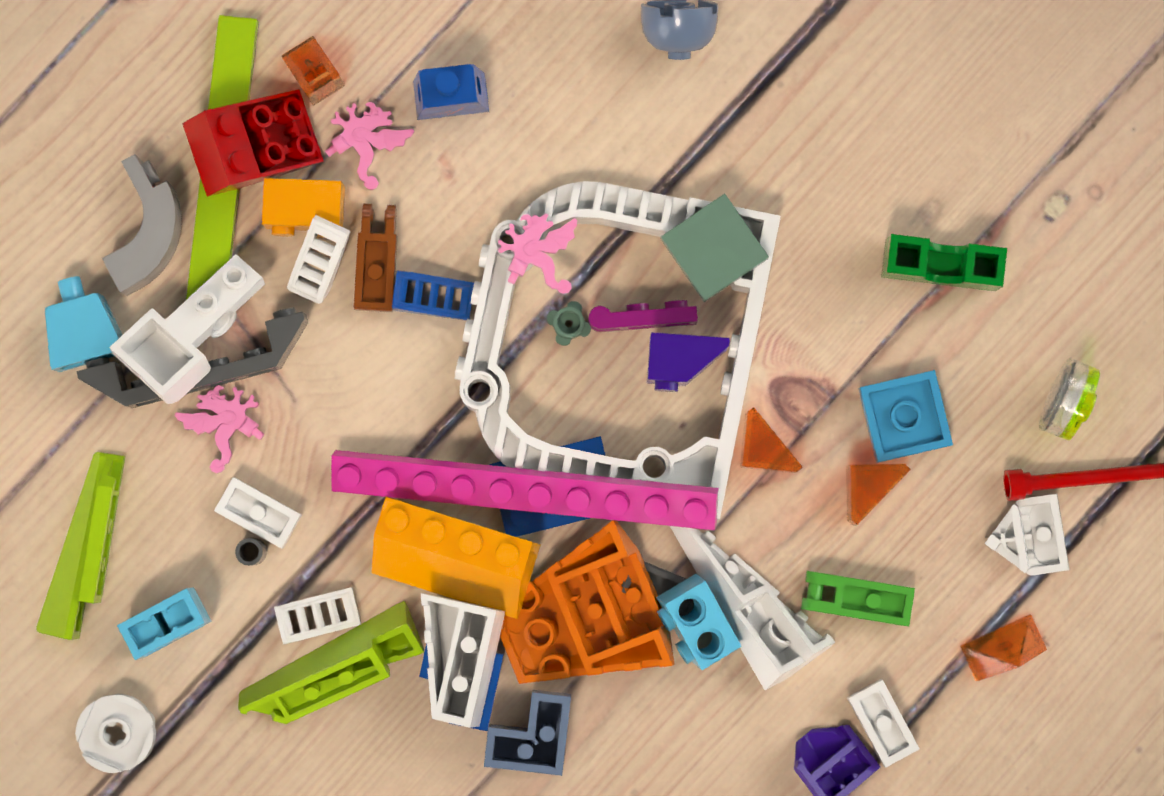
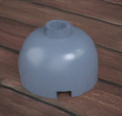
M686 0L648 1L647 4H641L643 33L653 47L657 50L668 52V59H690L691 52L703 49L711 42L716 32L718 4L715 2L698 0V7H695L694 3L686 2Z

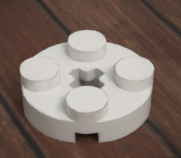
M114 694L99 698L83 710L76 725L75 735L83 752L82 756L87 763L100 771L117 773L136 767L148 757L156 739V722L154 715L141 701L129 695ZM118 722L123 725L122 731L126 733L125 740L119 739L116 744L110 742L111 735L106 732L108 726L114 727Z

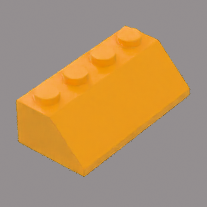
M385 497L374 532L372 573L455 600L505 611L506 616L518 619L541 544Z

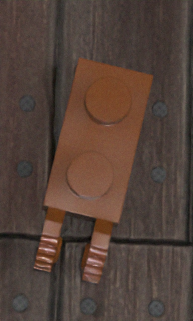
M363 204L361 232H358L354 291V310L393 312L392 302L395 288L398 237L395 234L396 205H387L384 216L385 234L371 233L372 222L374 221L373 205Z

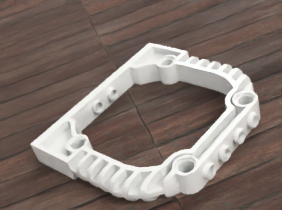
M583 181L554 188L529 204L520 214L517 221L506 220L499 223L492 233L490 245H482L479 267L485 268L482 282L475 281L471 296V304L477 305L474 320L467 319L463 334V342H468L469 345L466 358L459 356L455 371V379L461 380L460 396L469 410L476 412L483 438L494 455L506 467L719 488L717 521L720 520L781 216L735 207L768 254L769 259L730 285L732 290L748 294L740 334H732L728 357L735 359L732 373L725 372L720 394L726 395L727 399L719 438L715 439L704 436L691 447L672 456L663 448L649 447L638 455L636 461L551 445L527 435L509 417L510 384L505 372L498 366L515 288V284L508 282L511 274L508 268L514 257V252L507 250L503 253H498L497 249L501 247L498 244V240H502L507 235L505 231L510 229L509 224L514 225L516 234H523L525 231L523 226L528 225L527 220H520L523 215L529 214L531 217L534 215L541 217L545 213L548 214L546 221H552L553 226L542 233L540 240H543L548 232L561 228L574 218L577 219V224H600L661 237L710 204L711 201L691 197L689 200L608 183ZM529 263L526 271H528L533 265ZM477 382H483L490 387L489 397L482 402H476L469 397L470 387ZM650 457L661 459L665 465V472L657 478L649 477L643 470V463L646 459Z

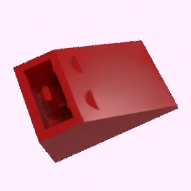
M300 89L204 110L182 123L207 197L264 181V178H275L324 162Z

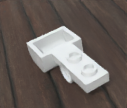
M235 254L169 317L164 319L151 308L109 348L114 356L165 403L173 404L186 395L211 369L205 355L197 347L209 336L218 338L226 333L235 322L236 311L261 289L265 282L255 270Z

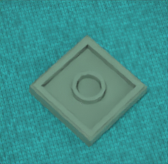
M725 193L660 237L704 302L769 259L768 254Z

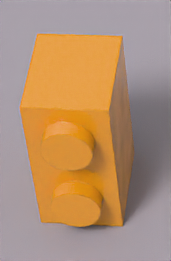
M264 178L262 225L266 229H272V235L283 237L295 236V230L308 231L315 215L343 227L345 186L342 181ZM319 234L317 235V238H325Z

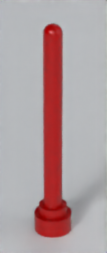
M1164 463L1031 475L1030 472H1023L1022 469L1005 470L1003 476L1004 491L1007 500L1013 501L1024 500L1026 495H1032L1033 491L1161 479L1164 478Z

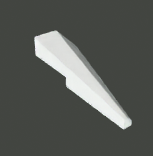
M670 526L696 573L707 582L739 640L743 654L764 690L788 679L835 643L830 635L826 634L822 637L806 623L809 617L801 610L794 613L778 599L780 592L736 554L729 557L713 542L716 537L709 531L702 533L695 528Z

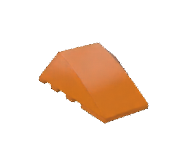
M617 520L609 522L600 531L585 540L536 579L529 582L518 619L504 616L500 638L519 684L675 665L670 631L666 629L657 613L658 610L662 609L656 598L658 596L639 549ZM629 574L631 585L629 588H624L626 593H623L622 584L623 581L626 582Z

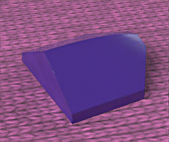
M850 725L811 729L795 745L794 770L813 796H847L880 768V765Z

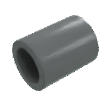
M246 538L237 544L235 550L236 558L244 565H258L265 560L267 548L259 539ZM251 542L259 550L257 558L253 561H249L244 555L246 545Z

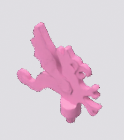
M368 102L365 105L371 108L370 112L364 111V116L358 118L354 114L357 106L353 103L351 108L346 107L350 115L349 121L341 119L338 112H335L336 118L331 119L333 125L343 126L344 131L330 141L332 146L326 149L325 153L330 157L336 152L342 154L353 146L360 155L357 169L358 176L364 182V186L367 189L374 190L379 183L374 176L368 177L366 174L374 156L371 145L379 151L385 148L391 152L395 147L404 146L405 140L411 138L414 130L382 129L378 133L372 132L377 127L391 126L393 122L387 119L392 115L391 111L383 112L380 107H376L374 103Z
M546 213L541 217L537 215L531 217L529 214L523 215L520 220H527L528 225L523 226L525 231L521 235L515 233L513 224H509L510 229L506 230L505 233L512 237L513 244H506L502 240H498V244L501 247L497 249L498 253H503L507 250L514 252V257L508 268V271L511 272L508 282L515 284L518 276L523 277L530 263L542 269L545 283L551 289H557L562 294L569 293L571 283L567 280H561L559 283L555 281L553 259L546 253L556 254L558 250L566 249L567 243L575 238L573 230L577 226V219L574 218L561 228L548 232L543 240H540L542 233L553 226L552 221H546L548 217Z
M220 385L215 386L214 390L208 391L206 395L197 396L202 400V403L196 405L198 409L212 410L218 415L210 416L206 412L195 414L175 413L177 420L183 422L185 430H194L198 435L204 432L211 434L217 430L215 441L221 451L222 458L221 460H213L210 465L211 471L215 473H221L225 469V465L230 462L232 452L229 439L236 430L241 431L249 438L253 435L261 440L264 436V433L258 430L259 424L246 416L245 413L249 408H257L259 406L258 402H254L255 397L251 395L245 404H241L240 397L244 391H238L237 387L232 389L235 397L231 401L226 400L225 394L219 395V391L224 390V387Z

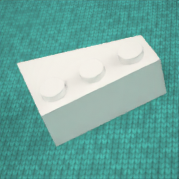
M421 593L426 628L424 637L425 643H427L429 668L427 670L432 719L468 728L479 727L505 611Z

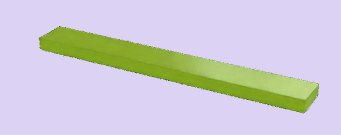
M219 15L208 110L250 100L259 23L257 19ZM200 178L186 300L232 258L239 189L207 197Z

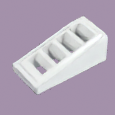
M315 215L291 273L287 289L315 303H322L332 288L351 231ZM319 234L327 239L336 242V245L333 246L323 240L318 239L317 235ZM315 249V250H317V251H319V252H322V253H324V254L330 256L331 258H328V257H326V256H323V255H321V254H319V253H317V252H315V251H312V250ZM308 263L325 270V273L309 266Z
M352 587L274 607L283 644L362 625ZM339 598L343 600L347 620L340 622L335 599ZM327 602L332 624L326 626L320 603ZM311 606L316 624L315 629H309L304 607ZM296 610L301 631L295 634L289 611Z

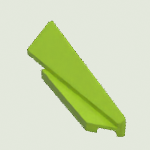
M95 452L36 626V630L39 633L68 640L80 639L85 603H101L125 456Z
M402 601L362 623V625H358L241 690L239 693L238 710L246 715L251 710L272 716L273 721L288 724L390 677V668L387 664L424 653L423 644L406 602Z

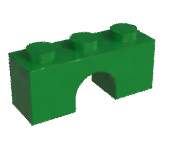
M891 234L885 240L881 278L997 291L1004 284L1008 248L970 243L964 246L942 245L930 242V238Z

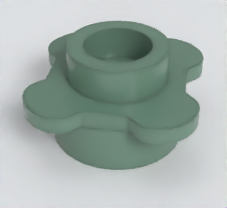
M576 301L569 302L567 307L559 311L552 310L547 315V323L554 327L557 334L555 339L559 345L567 346L572 339L578 336L586 337L591 332L589 322L584 320L581 313L582 305ZM567 320H571L573 322V325L571 327H567L565 325V322Z

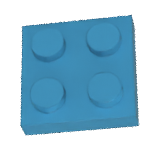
M935 370L858 388L876 463L953 445Z

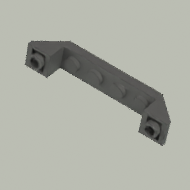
M295 308L274 312V319L265 321L272 352L267 353L266 348L262 347L244 352V359L229 363L228 357L208 361L211 367L209 373L187 394L280 370L308 324L307 315L303 312L296 313ZM108 357L86 362L87 369L76 371L79 380L126 407L133 409L163 401L140 379L131 382L132 389H127L121 364L114 361L109 362Z

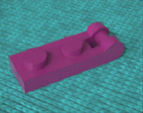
M687 300L664 302L665 308L649 309V303L626 305L625 312L613 313L604 306H597L590 311L588 322L592 330L596 332L696 325L698 322L697 306H688Z

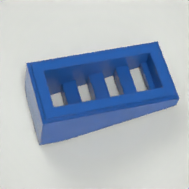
M397 270L392 309L399 312L467 321L471 315V296L474 282ZM408 282L415 283L413 303L405 302ZM424 284L431 285L428 306L421 305ZM439 286L446 287L444 308L437 307ZM455 289H462L459 311L452 310Z

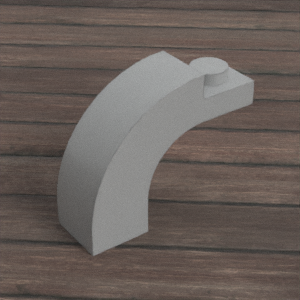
M135 154L121 162L141 198L143 205L142 225L130 243L102 258L119 292L125 296L145 287L164 271L178 246L182 225L180 204L173 186L167 181L155 186L154 183L160 181L154 167L149 160L143 163Z

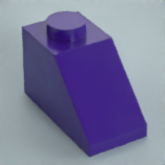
M651 332L647 384H655V391L678 392V386L688 385L727 351L730 338Z

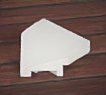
M1057 493L1017 500L984 543L1030 576L1070 570Z

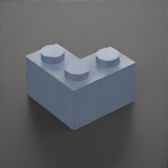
M533 690L528 728L490 724L487 733L484 767L562 776L571 694Z

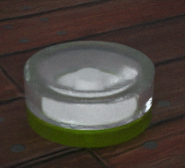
M1069 358L1062 366L1047 394L1039 421V429L1064 440H1071L1082 422L1087 421L1097 399L1095 391L1100 377V370Z

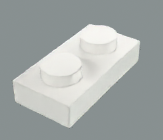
M235 477L230 481L214 510L216 513L281 549L285 547L302 514Z
M882 679L847 697L885 768L920 749Z

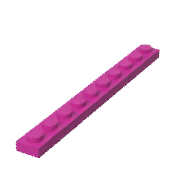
M335 450L331 455V491L705 530H715L717 525L719 488Z

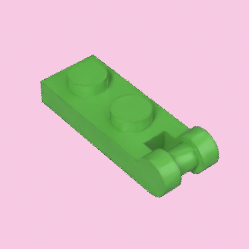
M812 571L806 572L805 582L809 584L807 597H802L801 609L909 627L915 588ZM824 585L835 587L833 602L822 601Z

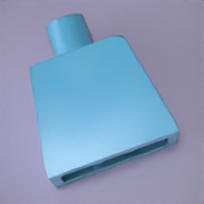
M80 276L58 281L63 302L45 308L51 370L63 372L84 366L86 362L94 359L115 357L109 347L122 336V332L105 297L99 293L85 296Z

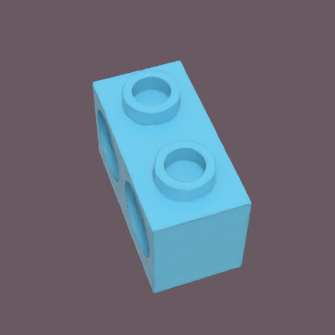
M692 575L656 597L662 609L657 611L658 616L668 631L675 630L680 639V642L676 643L675 646L686 664L692 662L699 669L704 670L742 647L707 582L699 575ZM686 599H693L694 607L688 615L680 616V604ZM705 632H711L712 640L710 644L705 648H698L697 641L700 635Z
M193 587L178 592L118 624L117 627L133 658L138 660L212 621Z

